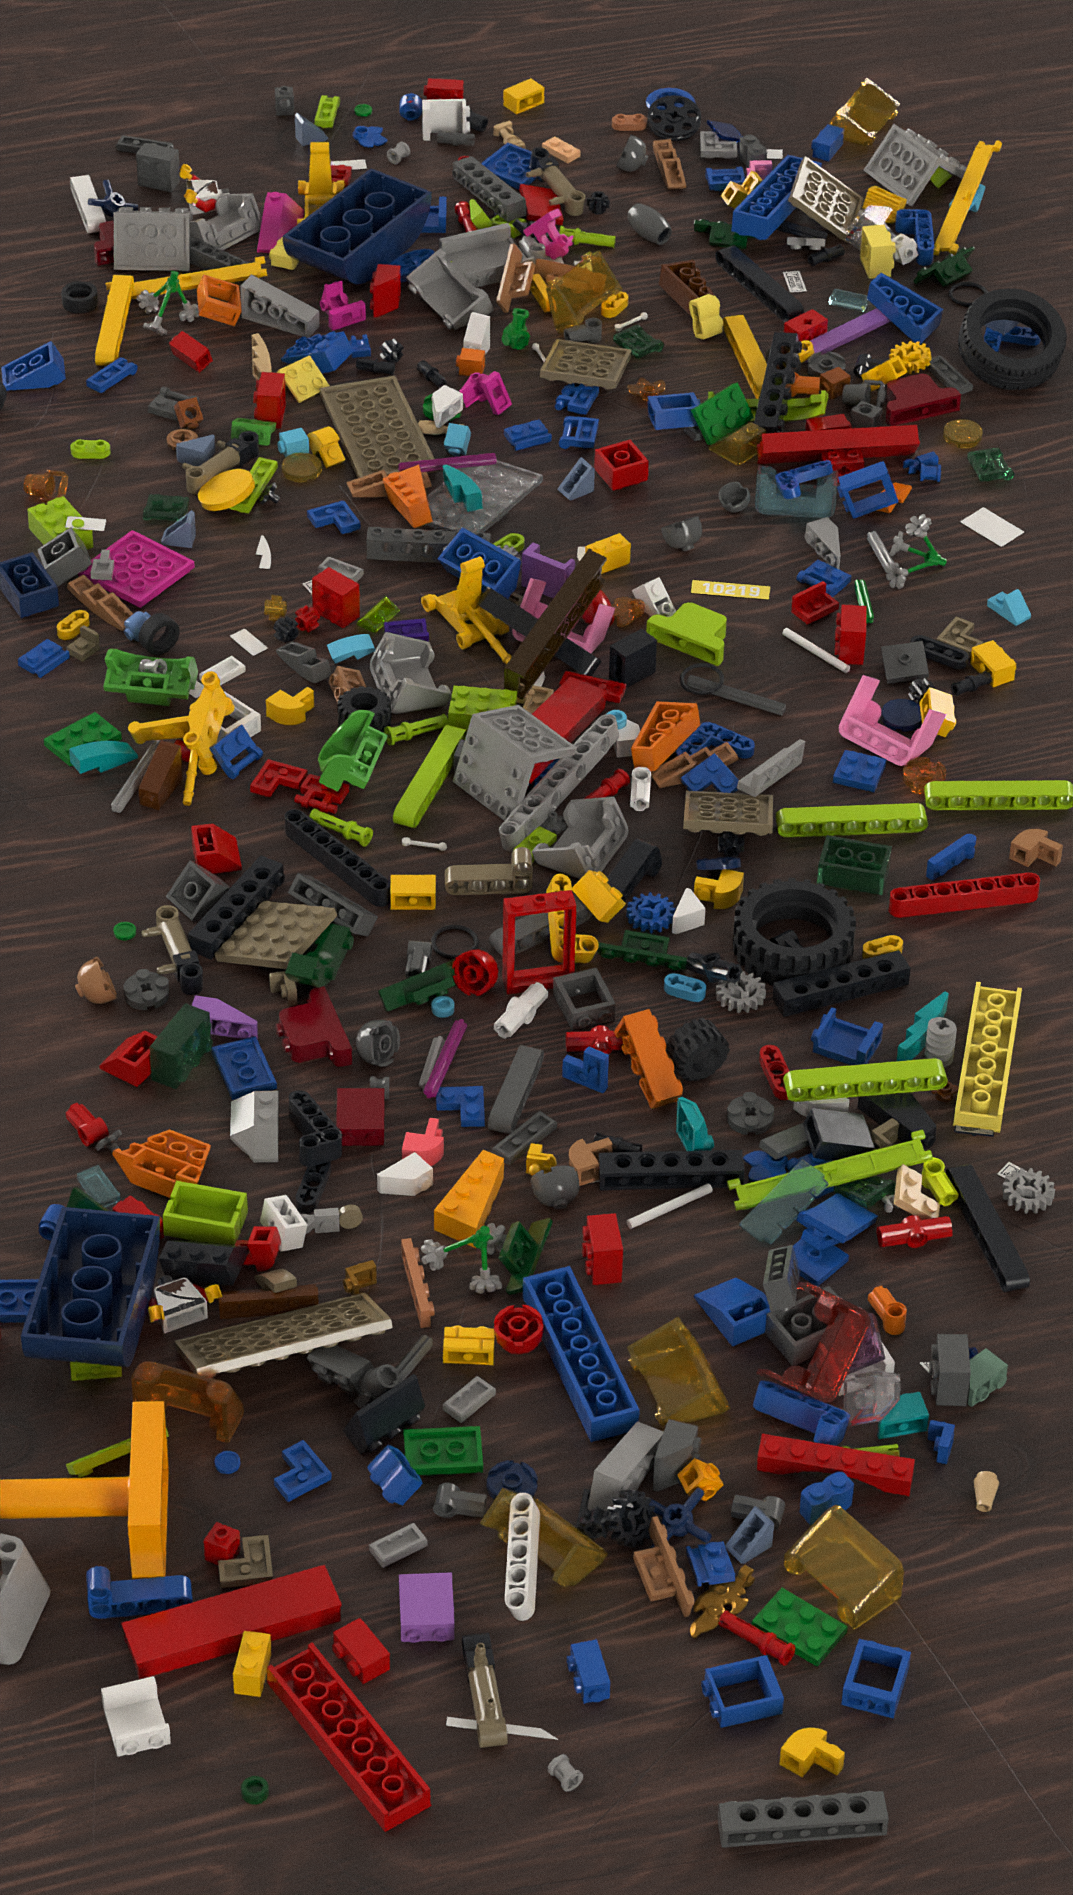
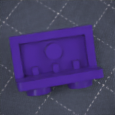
M425 618L384 622V633L389 632L429 642V632H427Z

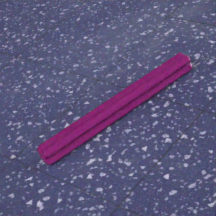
M495 453L402 462L398 464V471L401 472L416 465L420 466L421 472L443 470L442 465H449L456 469L495 465L497 459Z
M463 1019L454 1022L423 1090V1093L429 1099L436 1097L466 1031L467 1024L464 1023Z

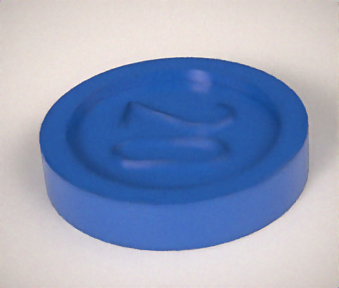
M223 1451L215 1457V1468L220 1473L231 1474L240 1467V1457L233 1451Z

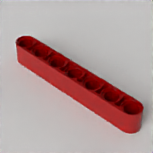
M1019 873L899 887L893 889L890 893L889 913L894 917L902 918L1030 903L1038 899L1040 877L1035 873Z

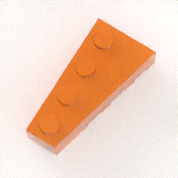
M419 465L401 472H393L388 477L382 479L388 500L414 529L433 521Z
M650 1009L623 1016L614 1030L616 1038H622L624 1045L621 1048L625 1055L630 1054L632 1071L637 1076L640 1075L639 1085L650 1108L654 1109L677 1102L678 1098L682 1095L683 1087L680 1080L676 1079L674 1074L675 1068L672 1059L667 1056L665 1040L662 1036L660 1037L657 1030V1019L651 1014Z

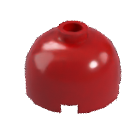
M479 949L469 950L456 957L453 962L452 969L455 968L454 982L467 995L473 993L476 996H480L494 987L498 979L499 969L497 962L488 952Z
M514 1305L502 1309L495 1316L494 1333L496 1341L505 1351L516 1355L527 1354L533 1351L541 1342L544 1325L542 1316L536 1309L528 1305H522V1308H514Z

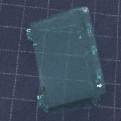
M758 465L755 508L759 513L809 518H830L835 513L838 471H833L830 475L818 478L817 485L799 484L801 495L793 499H784L777 487L775 479L777 475L776 470L770 466Z

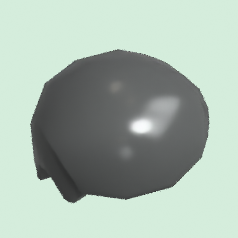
M739 482L728 483L718 492L721 505L729 512H740L751 501L748 488L742 487Z

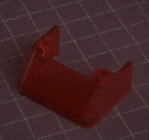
M798 1282L797 1288L818 1297L814 1306V1314L819 1321L827 1324L807 1370L800 1366H791L784 1371L782 1376L768 1369H758L756 1374L821 1402L829 1403L837 1398L870 1326V1316L865 1310L809 1282Z

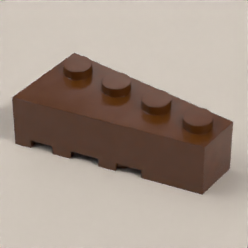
M694 259L662 265L658 285L690 316L689 302L691 300L708 294L714 295L710 287L706 286L705 278L700 276L701 271L695 267Z

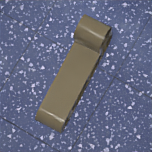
M525 847L514 849L511 854V864L449 866L444 872L445 889L451 895L527 893L532 889L533 868L531 851Z

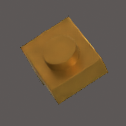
M373 1260L345 1268L343 1286L346 1293H350L351 1296L359 1294L360 1288L377 1283V1270Z

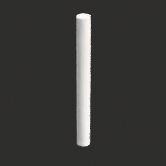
M788 628L783 630L782 634L844 673L850 670L849 665Z
M709 1183L628 1219L627 1225L630 1229L711 1193L713 1191Z

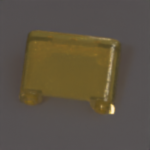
M866 78L848 102L837 111L829 125L844 128V141L865 147L867 144L871 146L877 138L875 135L888 119L893 120L898 114L896 109L900 103L870 79Z
M591 251L581 256L582 261L561 277H555L548 282L549 286L546 288L553 324L558 333L580 324L584 320L583 317L596 306L607 301L609 296L616 295L623 290L600 251L593 254Z
M679 1317L627 1347L631 1355L628 1360L635 1371L640 1370L644 1375L658 1404L656 1406L657 1412L654 1414L661 1426L667 1425L668 1419L690 1423L721 1415L731 1409L700 1345Z
M833 1505L827 1509L784 1555L783 1564L790 1573L801 1575L806 1570L838 1599V1616L853 1629L858 1628L901 1598L904 1568L900 1560L839 1505Z

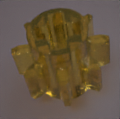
M271 595V600H265L264 615H269L270 620L277 621L280 616L286 617L287 601H282L283 597Z

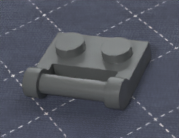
M162 387L159 395L148 405V413L178 421L174 409L177 401L197 396L192 395L190 397L170 391V388ZM185 411L186 416L188 417L191 412Z

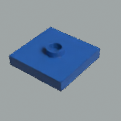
M803 1239L793 1245L800 1269V1276L816 1287L849 1261V1255L835 1245L820 1251Z

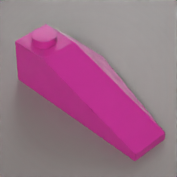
M267 192L257 252L270 253V250L277 245V241L297 225V218H304L305 210L285 193Z

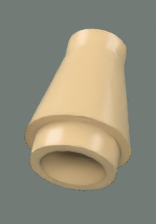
M982 1471L977 1473L976 1478L973 1480L977 1502L976 1508L979 1511L988 1512L992 1509L999 1481L996 1474Z

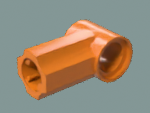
M794 372L795 382L790 387L792 391L791 397L797 394H819L820 377L799 376V374Z
M882 1286L874 1288L868 1294V1301L883 1320L884 1330L891 1335L903 1333L906 1325V1306L897 1302L887 1288Z

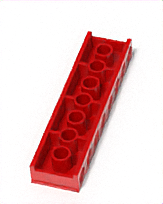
M917 425L765 433L761 435L762 440L760 444H757V464L821 461L822 452L861 450L863 458L914 455L920 445Z
M570 676L532 715L572 743L604 710L608 691ZM554 760L535 763L529 783L531 784Z
M324 1564L121 1623L125 1643L128 1645L140 1680L237 1652L240 1649L244 1631L271 1634V1641L339 1622L341 1621L342 1604Z
M313 1643L308 1644L307 1650L275 1667L272 1665L267 1666L268 1685L384 1832L431 1807L430 1788Z

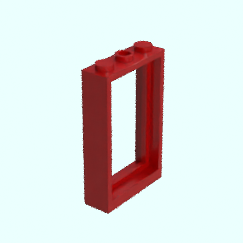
M572 890L505 898L503 900L502 979L507 995L523 993L531 984L536 982L544 985L545 989H553L554 977L575 972L577 905ZM564 910L563 965L514 971L515 917Z

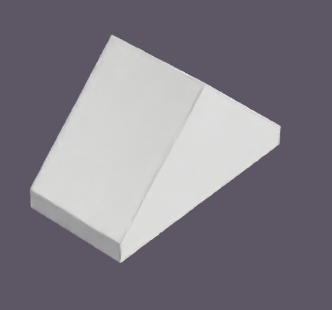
M689 888L685 889L673 915V934H679L705 924V907Z

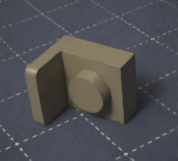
M84 625L80 627L81 637L67 646L69 654L82 662L100 649L99 634Z
M285 971L270 973L271 992H281L282 998L287 999L288 1006L298 1005L295 981H290Z
M892 1118L872 1130L871 1139L875 1145L874 1150L889 1147L897 1140L899 1123Z

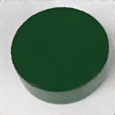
M260 1776L246 1778L241 1785L243 1800L249 1804L264 1802L269 1795L268 1782Z

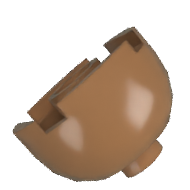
M98 957L87 961L81 966L77 974L78 984L75 987L80 997L85 996L89 1002L94 1004H104L116 999L117 993L108 972H105L104 969L101 970V967L104 965Z

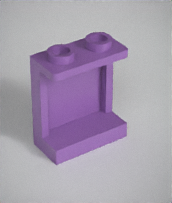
M532 543L522 553L521 586L527 588L530 578L544 581L546 585L543 594L554 598L575 569V560L570 559L566 564L541 555L540 545Z
M452 1573L399 1574L401 1641L416 1643L419 1641L443 1642L454 1640Z

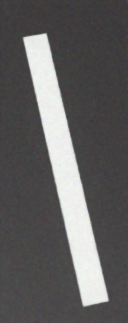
M447 1717L446 1726L477 1730L476 1720ZM506 1724L508 1734L557 1739L540 1728Z

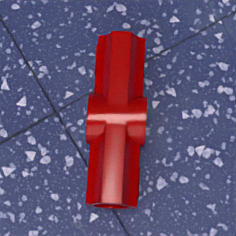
M603 1025L595 1026L591 1031L566 1032V1052L585 1051L589 1046L603 1053L610 1054L612 1050H622L621 1047L624 1045L621 1037L616 1038L614 1031H610L608 1027Z
M912 1215L906 1217L901 1223L879 1226L876 1230L877 1241L880 1247L908 1244L912 1248H918L925 1245L928 1240L952 1237L953 1233L952 1222L949 1216L921 1220L919 1216Z

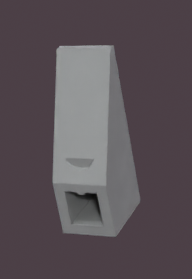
M828 517L807 523L806 542L816 550V553L828 565L840 569L841 556L838 527Z

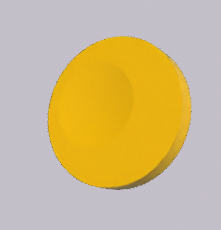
M228 470L212 477L204 484L198 492V499L206 510H225L245 500L254 490L255 481L247 470Z

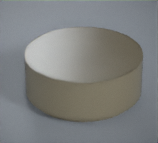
M346 1205L339 1210V1224L343 1228H355L362 1222L363 1216L358 1206Z

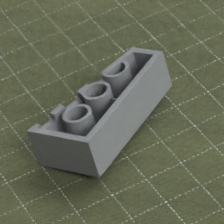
M251 274L240 286L242 318L309 338L319 328V310Z
M638 1421L594 1470L587 1509L592 1510L599 1506L600 1509L609 1511L607 1509L608 1506H614L612 1498H619L620 1491L626 1492L628 1489H638L655 1463V1455L662 1439L663 1431Z

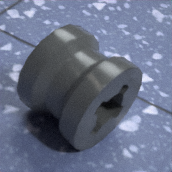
M370 1077V1088H384L385 1100H389V1077H384L383 1079Z

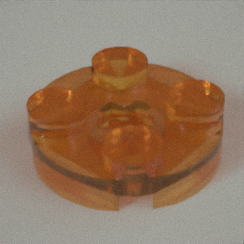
M918 757L907 762V766L903 769V781L911 788L913 793L921 794L924 792V787L927 783L946 781L947 771L945 766L939 761L936 764L930 762V758Z

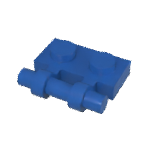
M574 383L568 384L562 389V395L557 397L555 408L561 410L568 406V411L586 415L599 394V387H588L583 384L575 387Z

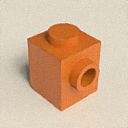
M462 348L461 354L457 355L456 367H459V375L483 374L485 350Z

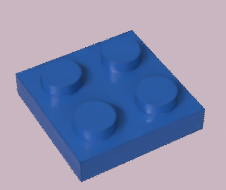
M845 750L834 773L833 783L875 792L886 767V759Z

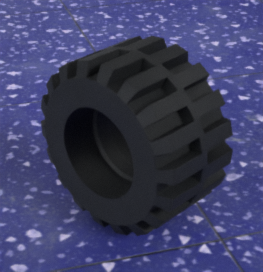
M359 686V688L354 687L350 691H345L339 697L338 727L348 719L351 713L357 710H367L375 713L369 725L370 727L383 733L385 727H391V699L385 692H381V689Z
M704 1018L694 1019L690 1023L683 1024L680 1029L678 1028L675 1031L674 1035H671L670 1041L666 1044L667 1056L672 1059L675 1070L683 1079L690 1082L692 1080L699 1081L714 1074L723 1065L722 1063L726 1061L730 1050L727 1039L710 1020H705Z

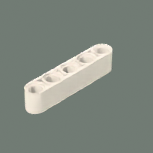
M89 175L70 177L71 191L87 233L99 232V225L106 222L101 207L90 206L87 203L89 198L98 199Z
M519 1493L512 1498L509 1518L505 1604L514 1618L520 1621L527 1620L534 1614L540 1511L528 1493Z

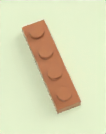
M411 1238L401 1239V1256L420 1327H431V1316H434L433 1302H428L427 1299L429 1298L428 1284H423L422 1281L425 1279L423 1266H418V1262H420L418 1248L413 1247Z

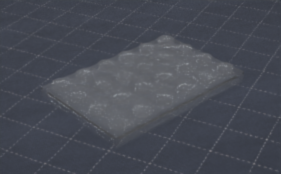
M497 460L495 465L460 468L459 471L470 477L481 490L483 509L467 512L463 502L454 503L443 482L427 495L433 521L425 525L442 531H460L463 527L470 532L484 533L543 482V475Z

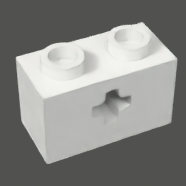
M283 1195L264 1199L260 1222L266 1227H277L281 1237L280 1251L302 1248L307 1223L288 1196Z

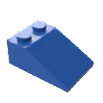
M52 341L1 367L2 380L7 391L47 388L60 384L66 379L64 359Z

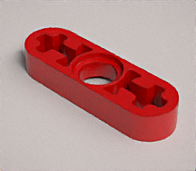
M765 1045L760 1049L759 1054L761 1067L774 1096L781 1100H788L783 1077L789 1072V1069L780 1049L774 1045ZM780 1070L783 1073L780 1075H775L771 1071Z

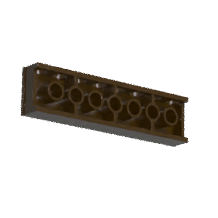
M590 548L587 550L504 667V689L517 691V698L521 700L526 697L606 583V580L601 578L602 566L606 562L607 557L592 551ZM520 683H522L525 686L524 690L521 692Z

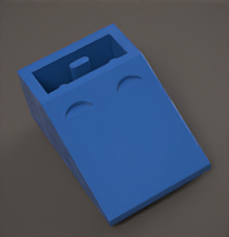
M333 331L326 335L317 334L310 338L301 337L297 339L296 344L286 350V354L281 358V361L292 364L310 355L320 372L327 373L335 371L352 354L353 349L344 332L336 333Z
M733 1278L694 1295L695 1300L732 1347L765 1333L767 1314L772 1312L770 1311L767 1297L762 1291L744 1281Z

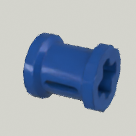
M921 463L920 481L936 480L940 482L941 465L925 466Z

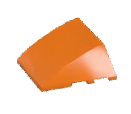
M169 1129L148 1137L145 1143L138 1144L134 1142L130 1144L129 1149L123 1151L119 1148L113 1150V1156L132 1184L170 1198L176 1181L198 1184L211 1145Z

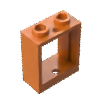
M203 274L197 287L199 316L235 326L242 312L239 285ZM208 295L221 300L228 301V303L208 297Z

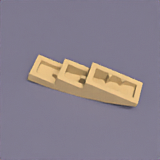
M259 333L252 335L253 376L256 380H260L261 372L272 373L270 355Z

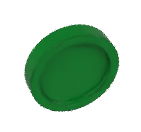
M360 104L354 108V113L357 116L366 117L372 114V107L367 104Z
M120 922L113 929L114 936L119 940H130L136 935V927L130 922Z

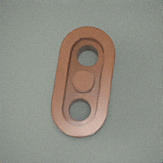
M617 114L612 118V128L618 131H641L647 128V118L642 114Z

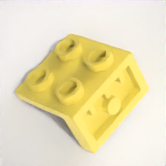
M310 355L279 369L277 372L285 373V385L288 386L298 403L320 394V388L329 386Z

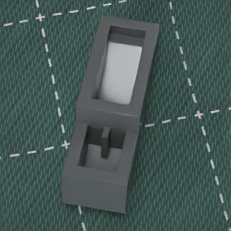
M292 641L275 649L276 653L287 665L308 681L317 683L330 677L332 674L329 661L318 657L315 648Z

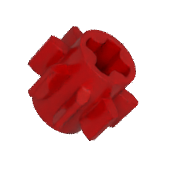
M306 605L295 612L297 615L295 621L299 623L297 627L300 630H306L309 633L320 626L317 622L320 619V614L315 608H308Z

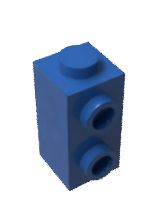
M827 124L820 131L818 137L812 141V157L830 161L843 145L844 128Z
M597 1639L571 1644V1654L567 1656V1665L569 1672H574L575 1674L573 1678L575 1692L581 1694L583 1703L600 1702L604 1699H609L610 1679Z

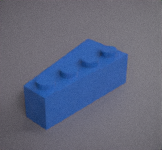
M880 273L870 282L867 299L913 342L919 341L920 345L940 326L943 309L883 273Z

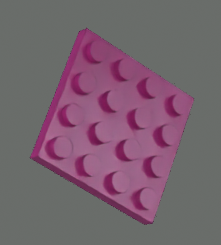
M132 530L105 549L110 550L109 558L114 560L115 567L112 580L91 579L93 560L100 559L101 553L91 560L92 564L85 571L79 572L78 576L85 575L93 584L99 583L104 590L110 593L113 592L116 596L141 608L194 569L195 566L193 560Z

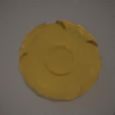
M957 419L945 425L943 436L950 445L953 443L958 448H970L978 445V442L982 440L983 431L980 425L974 421Z
M295 453L287 456L282 462V472L285 474V477L295 482H307V479L310 478L314 480L321 474L322 464L320 459L309 453Z

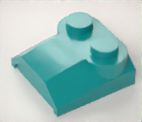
M684 1097L678 1098L676 1132L686 1151L714 1149L713 1138L707 1133L705 1120L697 1104Z

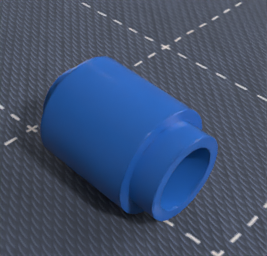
M52 1204L47 1208L39 1223V1234L44 1239L52 1240L61 1209L64 1206Z

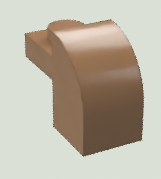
M1025 830L1019 833L1011 842L1009 859L1026 867H1029L1036 858L1057 866L1061 862L1063 845L1048 839V832L1045 830Z
M582 1138L570 1147L569 1166L574 1167L575 1172L577 1171L580 1186L599 1180L598 1155L599 1153H612V1142L609 1138L586 1144Z

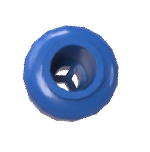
M412 93L402 96L399 102L400 115L410 121L419 118L422 114V99Z

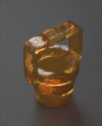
M47 470L44 474H27L24 480V491L27 494L40 497L41 502L47 503L54 500L52 498L56 486L54 475L62 476L57 498L66 494L68 475L63 471Z

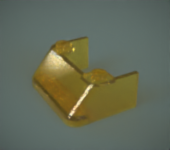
M502 1488L480 1523L483 1526L496 1529L499 1532L497 1536L508 1543L510 1503L512 1498L519 1493ZM532 1497L540 1511L538 1558L553 1569L552 1573L554 1576L552 1579L565 1588L568 1585L575 1586L602 1564L608 1553L544 1503Z

